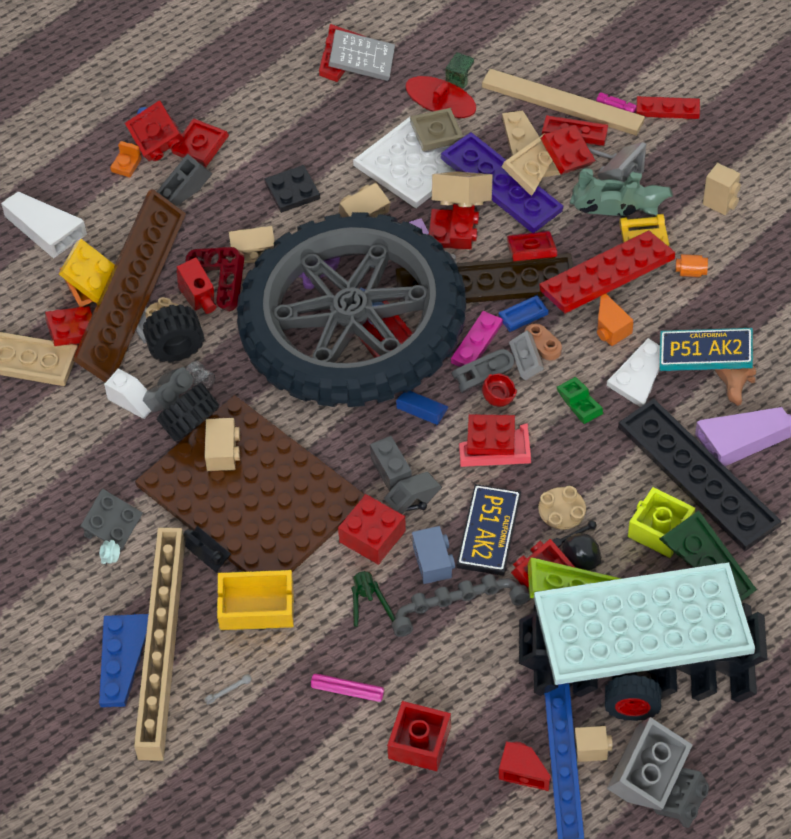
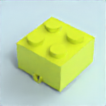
M652 487L644 501H639L636 508L637 511L629 521L628 537L671 558L674 552L660 541L659 538L694 514L695 507Z

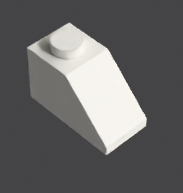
M117 369L104 384L108 400L145 419L151 412L143 402V397L148 390L137 378Z

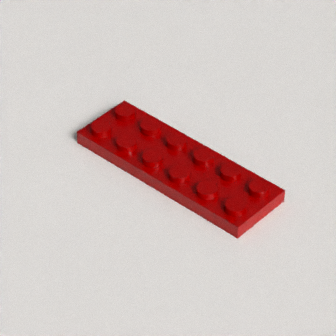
M648 230L540 283V291L566 314L674 260L675 251Z

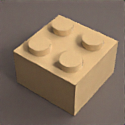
M458 171L432 174V200L440 201V205H453L455 203L459 207L483 205L484 201L492 200V174Z

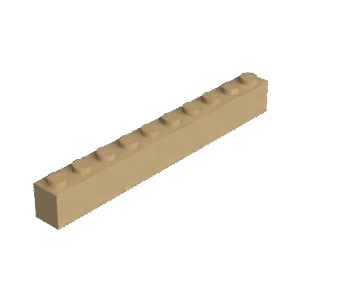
M158 528L134 744L138 760L164 761L185 550L182 528Z

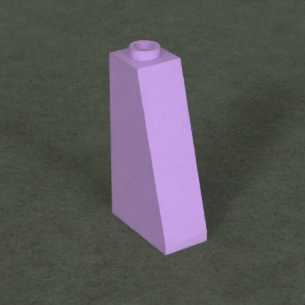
M782 407L704 419L697 422L695 435L714 457L724 466H727L790 438L791 415L787 414Z

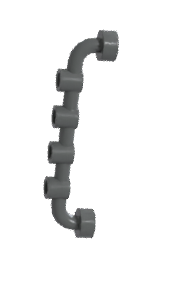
M488 574L481 579L482 584L473 586L471 581H463L459 583L457 591L449 592L447 587H440L435 590L434 597L427 599L423 593H417L411 597L412 603L402 606L397 611L392 628L396 636H407L413 631L410 618L405 617L407 614L412 612L421 614L429 608L438 605L440 607H447L453 601L461 599L463 601H470L476 595L483 593L493 595L502 588L511 589L509 595L514 605H523L530 600L529 590L526 586L520 585L513 579L503 578L496 580L494 575Z

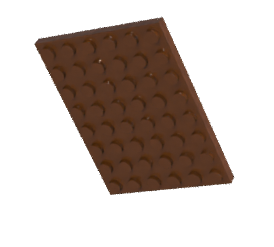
M234 395L207 419L234 418L235 427H240V441H236V446H239L240 460L236 461L235 470L207 471L205 461V420L141 475L135 483L138 488L190 530H194L197 526L200 527L231 553L228 560L242 572L292 570L293 572L338 530V527L365 494Z

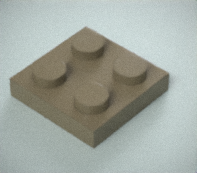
M451 108L410 116L411 126L422 151L450 146L463 138Z

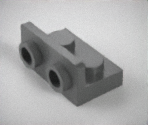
M682 768L662 810L654 809L655 813L679 819L683 827L689 828L692 821L697 817L698 809L709 791V784L702 772Z

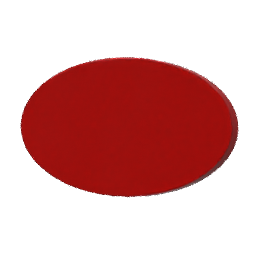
M417 76L410 78L406 82L408 95L417 104L431 112L451 108L455 118H467L476 112V103L466 91L448 81L429 76Z

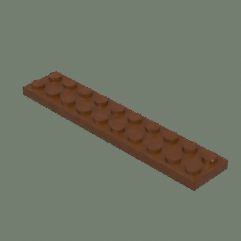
M151 189L144 199L72 359L105 383L121 365L186 215L185 212L154 189Z

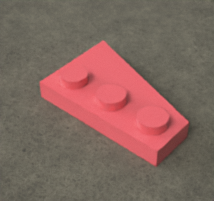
M528 424L520 425V429L515 430L514 455L467 454V441L459 443L460 466L531 463Z

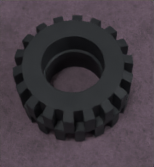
M181 304L177 306L169 305V307L164 306L160 310L154 311L152 316H148L143 324V333L149 352L153 355L154 359H159L161 362L168 361V363H173L174 361H182L185 358L188 359L192 354L198 352V349L203 345L202 342H204V333L198 316L189 306L184 307Z
M203 383L197 384L158 415L157 421L174 441H178L216 412L220 405Z

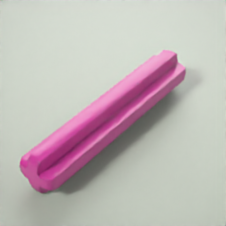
M313 674L311 679V687L319 690L381 702L384 696V688L321 674Z

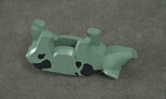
M583 169L578 175V183L573 188L570 204L574 205L577 210L588 214L625 216L636 211H643L646 214L656 216L658 214V206L665 199L673 197V193L670 187L659 185L641 186V173L632 172L625 182L611 179H596L593 177V170Z

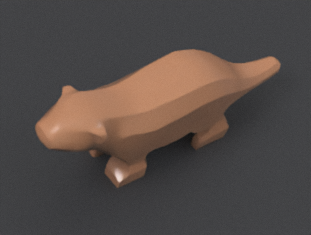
M754 366L753 368L715 369L717 375L726 384L728 400L737 406L741 405L742 389L746 381L755 383L754 375H756V369Z

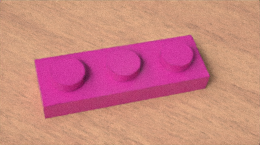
M482 311L452 356L451 363L461 367L481 358L502 326L503 319Z

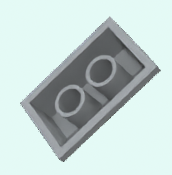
M649 717L636 726L607 789L628 803L662 810L691 750L692 744Z

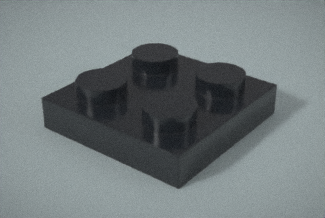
M304 165L264 178L265 185L281 213L320 199V193Z

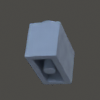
M440 526L412 532V545L423 584L452 578V569L455 568L453 555H448V537L446 534L442 535Z

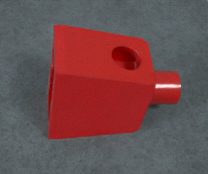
M195 257L177 266L178 288L194 311L202 308L206 314L212 313L217 308L214 303V287L198 259Z

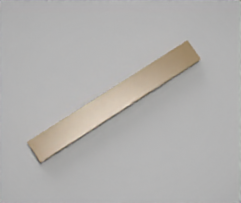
M493 69L488 71L482 81V88L594 123L606 124L610 128L635 136L640 131L645 116Z

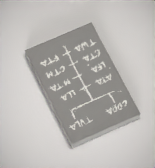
M335 30L328 66L388 81L395 44Z

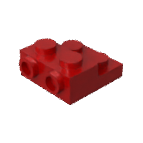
M160 100L125 123L143 156L148 161L160 160L164 156L163 153L165 151L177 149L181 145L180 141L184 139L176 123L171 119Z
M453 204V210L432 209L429 234L439 241L443 248L472 250V241H477V228H474V225H478L479 212H475V205L459 207Z
M551 539L544 544L540 540L530 549L533 554L528 558L523 555L513 563L515 569L511 574L521 585L529 589L528 563L530 558L574 567V565Z

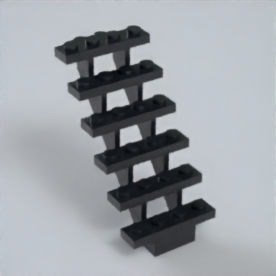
M742 603L755 646L754 654L645 671L651 674V679L661 687V699L677 692V670L691 676L692 699L697 701L717 693L716 671L730 677L731 700L741 702L756 695L755 665L768 660L765 615L759 612L752 614L751 606L747 603ZM534 605V612L519 620V664L534 670V693L542 696L558 688V685L554 683L536 605ZM637 672L612 676V680L626 675H637ZM598 678L573 682V694L578 697L598 689Z

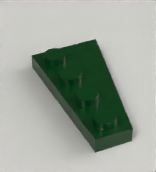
M699 510L659 538L660 541L692 568L729 562L741 602L757 590Z

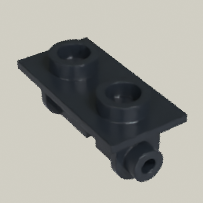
M198 526L194 530L187 529L183 533L185 547L216 573L231 555L230 552Z

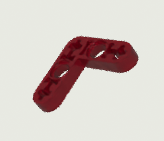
M235 247L193 249L188 252L185 259L186 262L195 257L198 259L199 257L204 260H198L204 271L220 270L216 303L218 307L230 312L236 309L244 267L243 252ZM215 254H218V261L215 264H212V257ZM234 274L233 282L227 285L228 276Z

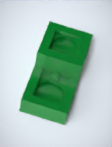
M577 377L557 386L560 396L583 424L603 415V408L589 395V389Z

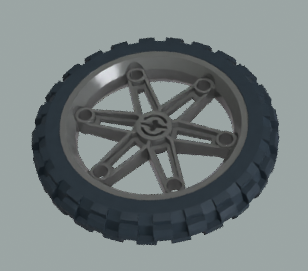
M352 212V215L349 217H340V214L324 216L325 221L318 223L309 221L298 226L297 232L293 234L290 232L285 233L274 241L272 249L268 248L254 262L255 267L247 273L242 284L243 290L238 296L237 324L243 348L249 356L250 362L259 373L267 378L269 383L279 390L285 389L290 393V396L305 402L315 400L318 405L335 407L338 403L347 404L348 407L365 406L367 401L377 400V403L394 399V394L403 391V393L409 392L419 386L424 377H431L443 365L442 361L452 354L458 343V337L463 331L466 319L465 287L462 275L459 273L457 264L451 254L445 252L443 245L432 235L429 234L427 236L423 234L421 228L407 221L398 223L396 217L378 214L377 217H370L368 212ZM366 255L348 282L325 263L327 260L343 256ZM389 260L405 268L419 284L413 287L378 288ZM370 267L375 268L366 290L363 292L357 287ZM303 272L321 294V297L281 305L287 289ZM322 274L340 289L335 296L319 278ZM405 299L403 302L372 306L374 302ZM326 309L331 311V313L298 316V314ZM423 310L416 329L403 344H400L382 321L383 318ZM367 320H370L384 338L382 342L362 326ZM340 324L346 327L333 348H327L336 326ZM325 327L313 357L298 350L282 331L291 328ZM354 334L380 355L379 357L361 362L335 363Z

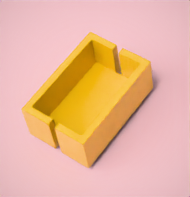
M292 570L218 573L217 618L220 630L294 627V583Z

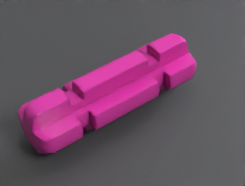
M602 92L599 93L596 101L635 113L637 108L633 103L628 102L627 104L625 100L613 96L608 97V94Z

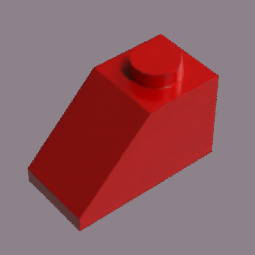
M506 741L499 766V780L549 791L551 776L532 747H528L521 742L511 743Z

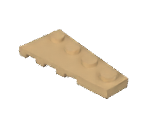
M523 110L502 113V120L512 156L539 138ZM553 160L543 177L560 175Z

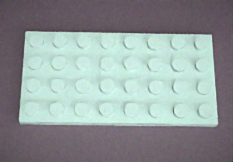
M729 562L534 592V601L555 685L754 654L755 652L753 639Z

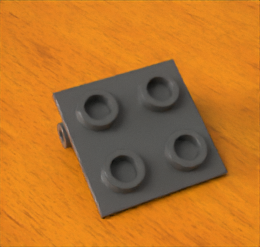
M102 488L80 527L84 529V536L86 538L92 539L93 536H97L103 541L110 542V540H114L122 551L143 512Z

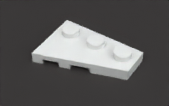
M648 338L607 381V386L639 407L646 404L660 370V345Z

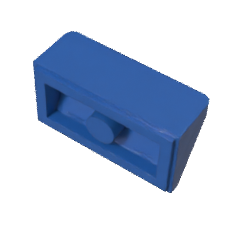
M412 391L404 392L396 400L397 409L436 425L439 424L448 409V406Z

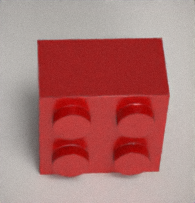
M367 494L364 495L338 527L339 542L378 565L406 531L404 515Z
M402 701L387 744L388 759L437 772L451 730V713Z

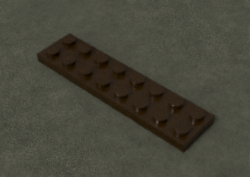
M571 253L557 254V257L513 261L510 258L456 263L458 271L462 275L466 303L531 298L536 295L543 297L545 295L540 291V283L573 268ZM396 268L397 287L419 285L405 268Z

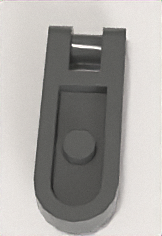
M497 350L455 369L451 374L459 382L460 385L458 387L461 393H464L483 384L490 374L507 373L514 364V357L507 350ZM470 372L473 379L468 381L465 374Z

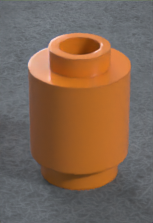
M681 254L680 259L676 258L675 271L680 272V276L701 277V275H707L708 258H704L702 255Z

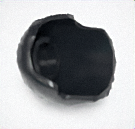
M577 533L567 537L564 541L562 553L575 568L590 571L601 564L600 548L592 536Z

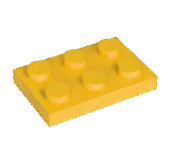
M79 239L62 266L59 275L97 304L115 264L83 239Z

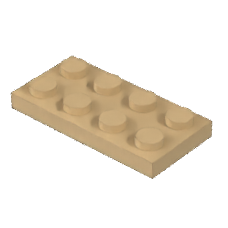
M0 332V375L65 386L74 364L72 359L78 345L54 346L53 341Z

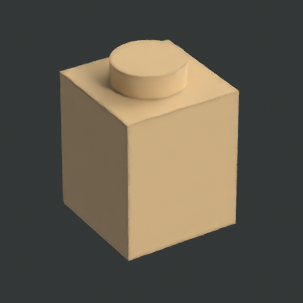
M606 726L575 728L574 737L577 762L607 760L608 751H612V737L607 735Z

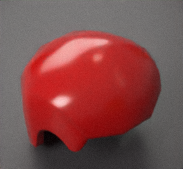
M500 373L490 374L482 385L484 399L496 407H504L510 404L517 393L514 382L508 376Z

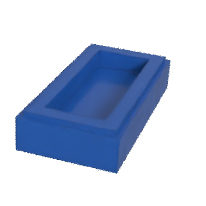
M536 295L499 312L498 317L503 319L505 327L509 332H512L548 315V309Z

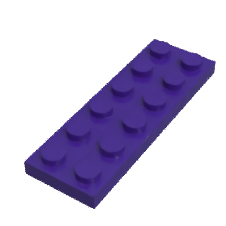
M472 132L441 153L440 159L455 171L492 174V201L532 233H535L563 212L564 206L541 187L537 186L531 196L501 167L506 159Z

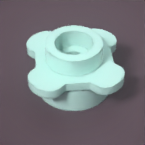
M105 540L101 545L99 551L101 563L106 564L107 562L111 564L118 560L120 547L114 540H110V542Z

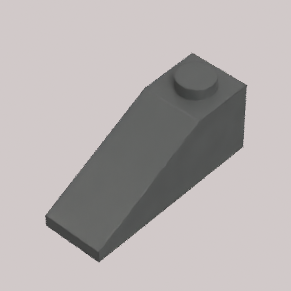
M187 154L156 192L175 206H178L198 192L212 173Z

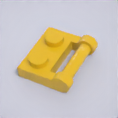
M657 214L656 217L627 219L625 217L619 219L623 243L649 230L669 246L664 214ZM656 225H657V228H653V229L632 230V231H629V229H628V228H635V227H645V226H656Z

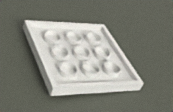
M410 117L353 160V166L414 208L419 207L432 196V174L455 171L440 159L441 153L450 146L422 151L411 126Z

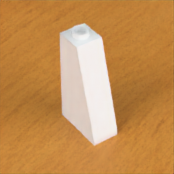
M21 192L15 193L1 203L5 217L53 259L87 235L82 219Z

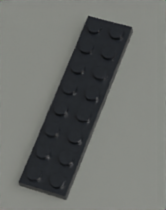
M654 398L619 421L618 428L744 551H747L781 526V520Z

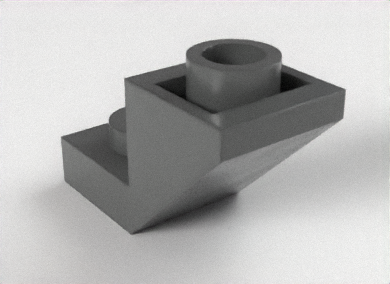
M424 472L400 480L384 499L395 511L403 514L417 498L428 504L442 486L429 472Z

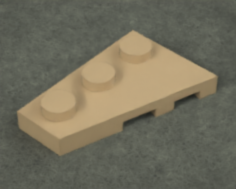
M543 135L504 161L501 166L531 196L552 162V158L540 139Z

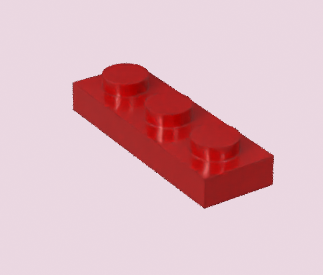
M637 96L636 114L683 119H699L700 117L699 98Z
M546 115L542 135L576 125L585 143L605 145L608 125Z

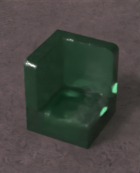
M456 52L445 68L446 81L464 89L468 84V71L474 64V58Z

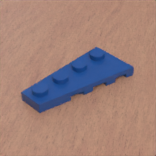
M149 614L104 616L100 707L126 706L137 666H139L141 653L146 643Z

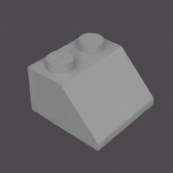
M641 142L625 146L618 153H615L610 162L599 170V179L625 182L632 172L642 174L645 165L646 143Z

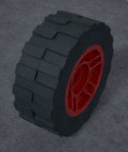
M626 675L614 678L605 686V710L609 712V715L617 719L638 721L646 720L649 717L653 718L661 710V687L654 680L644 676Z

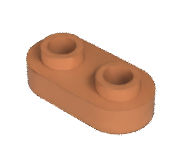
M531 324L526 327L525 331L527 330L532 334L538 353L543 359L555 360L560 357L562 352L561 342L544 326Z

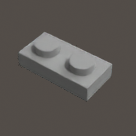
M526 330L509 341L521 378L527 380L544 369L533 336L529 331Z

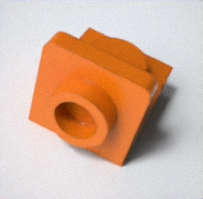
M120 141L118 144L120 153L110 167L111 172L131 177L141 161L140 150L138 146L132 143Z

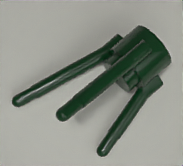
M368 571L357 573L353 577L355 586L351 588L353 593L354 626L358 627V595L360 594V596L367 597L369 601H372L374 591L393 622L395 616L381 593L377 581H373L372 574Z

